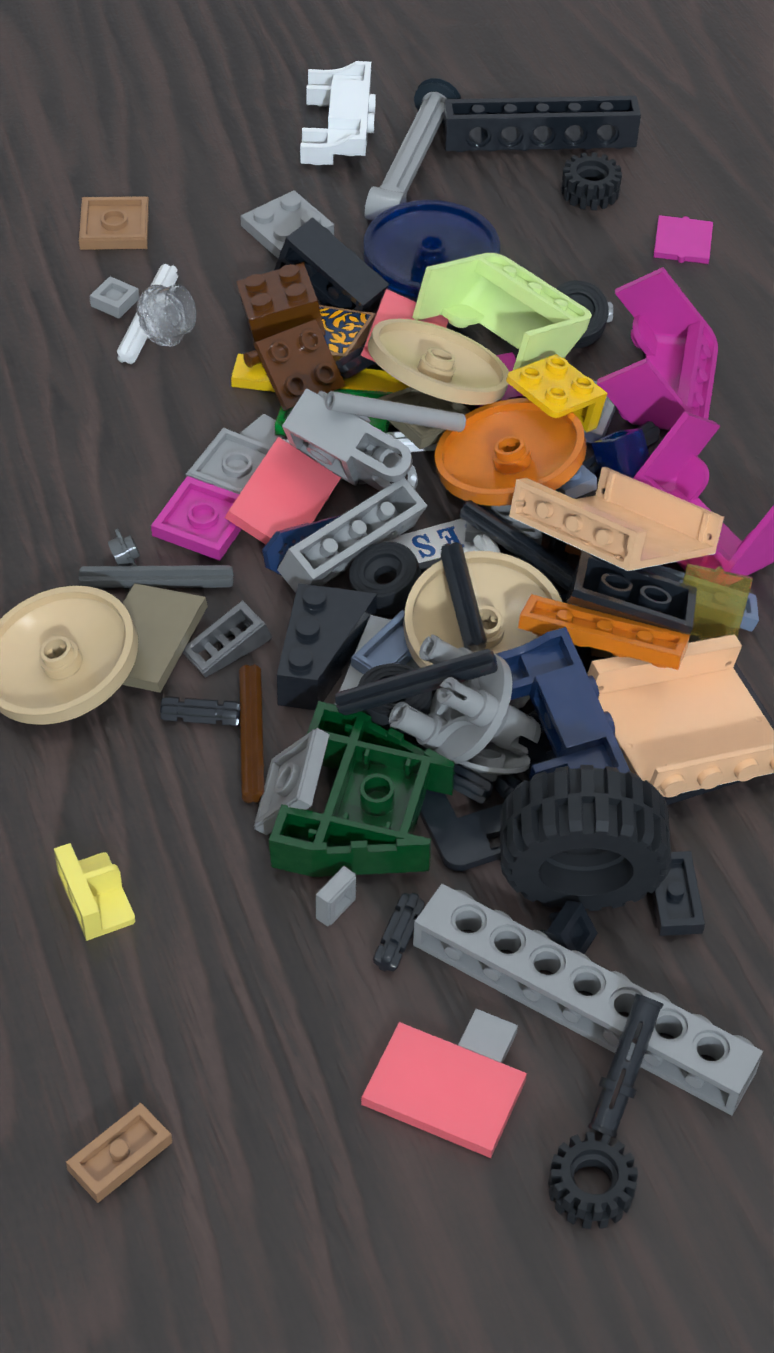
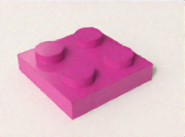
M187 476L152 523V536L220 561L242 530L224 518L239 494Z

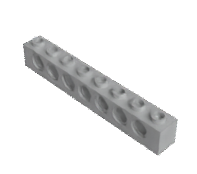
M441 884L414 922L413 946L613 1053L616 1052L620 1036L628 1018L621 1016L618 1012L630 1013L635 1000V994H640L663 1003L664 1005L660 1009L641 1067L731 1116L734 1114L756 1075L763 1051L755 1047L748 1039L739 1035H732L714 1026L710 1020L700 1014L689 1013L672 1004L664 995L643 989L632 983L622 973L609 971L597 965L585 954L575 950L571 951L553 942L541 931L526 928L513 921L503 911L492 910L480 904L462 890H454ZM461 930H472L474 933H465ZM500 950H510L514 953L505 954L500 952ZM547 970L552 972L553 974L545 975L538 971ZM578 991H587L593 995L585 996L578 993ZM639 1023L626 1057L628 1061H630L642 1023ZM659 1033L669 1034L675 1039L663 1038ZM700 1055H709L716 1061H707L700 1057Z

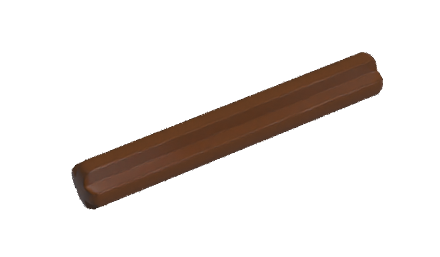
M245 664L239 669L242 799L246 803H260L264 793L261 668L256 664L251 666Z

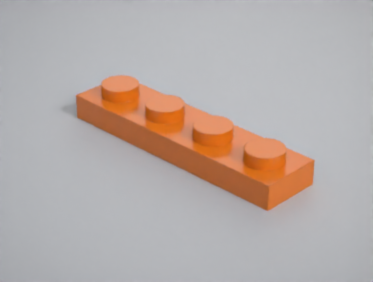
M533 594L530 595L520 614L518 625L519 629L530 631L537 636L566 627L573 644L576 646L592 647L611 652L618 657H630L649 662L656 667L679 670L690 638L689 634Z

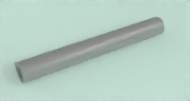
M330 391L326 397V408L330 411L455 432H462L466 425V417L462 413Z

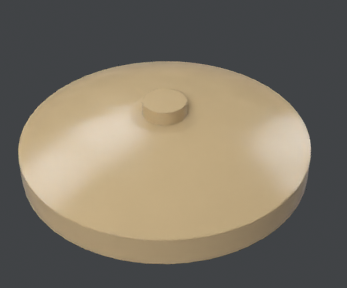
M412 319L384 320L376 324L372 330L368 341V351L371 357L384 371L409 387L436 398L469 405L492 404L501 400L508 387L506 378L509 371L505 364L483 345L458 332L432 323Z
M492 551L464 552L487 638L485 649H490L496 654L519 647L540 637L530 631L519 629L518 625L520 614L531 594L562 602L558 591L547 577L532 565L511 555ZM442 560L432 565L418 578L406 602L404 613L405 640L411 656L420 668L433 665L419 656L423 641L428 636L431 638L432 634L456 648L464 647Z
M66 586L36 594L7 612L0 619V712L10 719L26 724H54L88 713L111 697L128 677L138 652L136 627L129 612L120 600L98 588Z

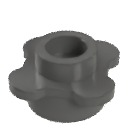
M119 528L115 529L117 537L108 541V545L118 566H137L135 558L141 555L132 536L129 535L124 538Z

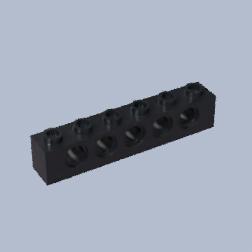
M637 96L445 99L443 122L445 151H527L530 149L560 150L577 148L588 150L592 148L622 149L637 147L641 113Z

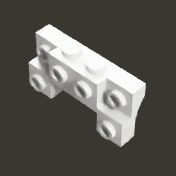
M355 61L346 67L333 70L308 69L307 105L329 106L328 129L302 128L301 164L333 165L334 154L345 156L366 155L368 133H374L376 94H370L371 62Z

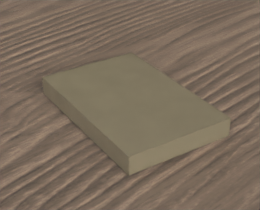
M134 583L122 604L126 607L136 627L138 652L133 668L122 685L161 693L208 605L204 596Z

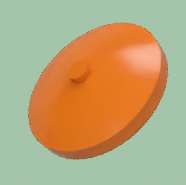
M516 398L487 404L465 414L466 425L462 432L446 430L440 437L435 449V463L439 479L451 494L464 501L471 500L479 505L505 506L512 504L516 479L528 478L553 490L560 488L581 467L585 459L587 446L582 423L573 412L560 418H553L527 398Z

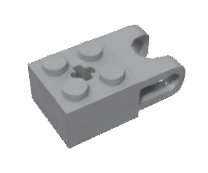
M307 388L305 389L282 425L292 446L354 486L361 480L381 491L391 485L390 482L400 481L408 475L407 481L414 490L416 489L418 476L415 467L412 465L411 452L404 443L369 424L371 421L366 416L327 410V393L319 391L316 394Z

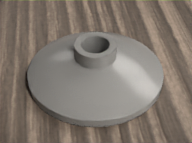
M489 742L473 758L459 764L490 781H495L498 775H510L526 771L530 766V758L527 754H513L510 750L503 749Z

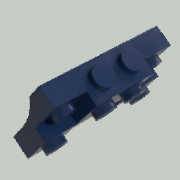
M566 627L546 632L542 636L519 647L496 653L508 663L511 670L512 694L510 700L527 695L530 696L556 756L555 759L532 765L529 774L530 780L538 773L544 771L547 774L552 773L556 768L568 766L569 769L581 768L580 765H593L594 768L599 769L609 766L618 768L619 772L624 774L628 771L630 772L614 736L615 725L613 718L608 711H603L598 700L599 689L596 680L592 675H587Z

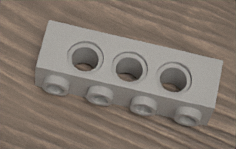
M404 477L289 548L277 570L295 593L298 583L323 586L349 569L357 555L367 547L381 542H391L414 527L428 505Z

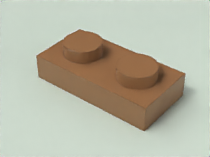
M139 1103L66 1161L67 1170L91 1197L99 1203L172 1144V1135L142 1103Z

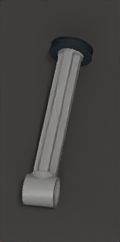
M430 78L424 80L418 86L414 96V103L418 113L380 187H371L365 205V218L367 220L383 223L388 219L405 213L406 194L440 124L444 122L445 99H461V95L456 87L448 81L440 78ZM400 220V221H398V222H396V223H394V224H392V225H393V226H399V225L401 224L402 220Z

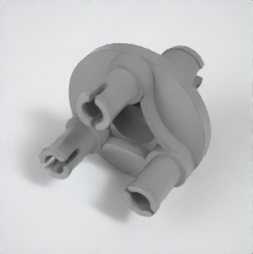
M432 634L431 638L428 636L423 641L419 656L425 661L436 664L474 652L464 647L456 648ZM497 654L495 656L498 670L495 673L461 683L453 677L445 679L440 685L443 688L437 689L433 696L429 715L401 701L394 706L389 716L391 727L398 728L416 737V741L420 745L437 752L455 762V764L473 758L489 742L503 749L510 750L513 754L526 755L528 754V749L518 743L519 737L524 736L538 743L541 734L540 724L532 716H527L521 710L509 705L512 694V674L508 663Z

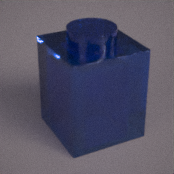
M642 429L618 430L591 442L600 473L602 467H607L634 478L650 457Z

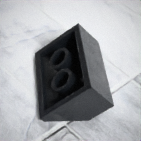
M582 551L567 592L565 603L690 635L694 622L697 587L640 569L626 571Z

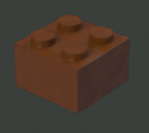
M304 263L285 265L275 271L253 274L246 279L236 281L254 343L315 319L323 336L326 335L318 300Z

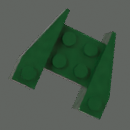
M318 701L307 734L316 728L329 734L322 766L338 769V773L323 814L291 808L288 805L281 804L269 838L271 867L310 877L334 876L343 866L356 875L429 871L431 866V839L413 835L427 790L447 795L453 794L455 762L429 748L424 751L404 740V734L393 728H390L389 731L373 723L372 717L362 711L350 715H342L338 712L335 704Z

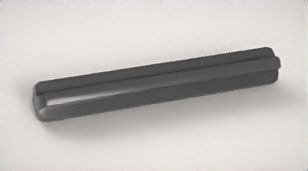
M230 565L82 566L79 570L80 586L98 589L132 588L134 583L157 588H225L233 586L234 570Z

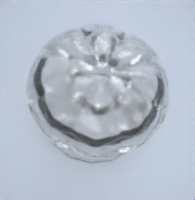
M179 284L169 287L151 285L142 292L138 300L137 314L139 316V325L142 331L148 335V338L157 345L175 346L195 326V303L190 292L184 286Z

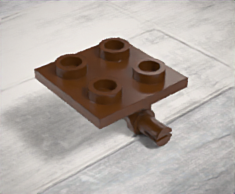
M316 319L257 341L253 344L256 350L246 352L243 355L244 362L249 368L262 363L283 411L293 408L306 388L316 394L319 391L328 394L330 391H336L346 386Z

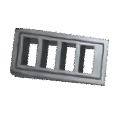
M242 600L188 643L182 653L206 678L261 647L272 638V635L266 624ZM247 627L245 631L241 632V629ZM233 634L236 638L230 642L227 637ZM220 642L223 648L218 651L213 645ZM206 650L212 657L205 661L199 652Z

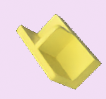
M71 843L54 848L59 877L86 941L135 923L134 912L122 888L120 870L117 865L111 863L106 852L78 861Z

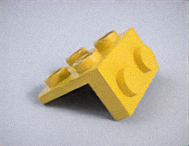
M555 354L508 372L506 382L550 417L560 418L573 412L581 421L585 432L597 429L607 392L595 384L591 378L585 376L569 364L565 358Z

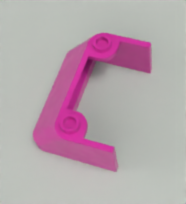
M664 267L616 288V296L634 317L631 339L634 345L639 349L641 348L646 354V358L599 378L597 385L607 392V397L617 407L621 417L633 425L641 426L647 421H652L660 429L670 430L684 411L708 419L718 355V343L711 327Z
M684 411L633 479L711 511L698 498L709 481V469L698 455L720 426L714 421ZM774 505L743 541L723 523L715 554L677 561V563L690 575L725 586L774 562Z

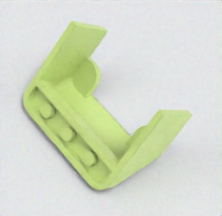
M483 253L426 267L412 318L422 320L442 315L448 319L451 325L458 328H466L468 325L480 323L519 349L513 368L515 370L555 354L565 358L586 332L592 314L587 308L511 259L497 253Z

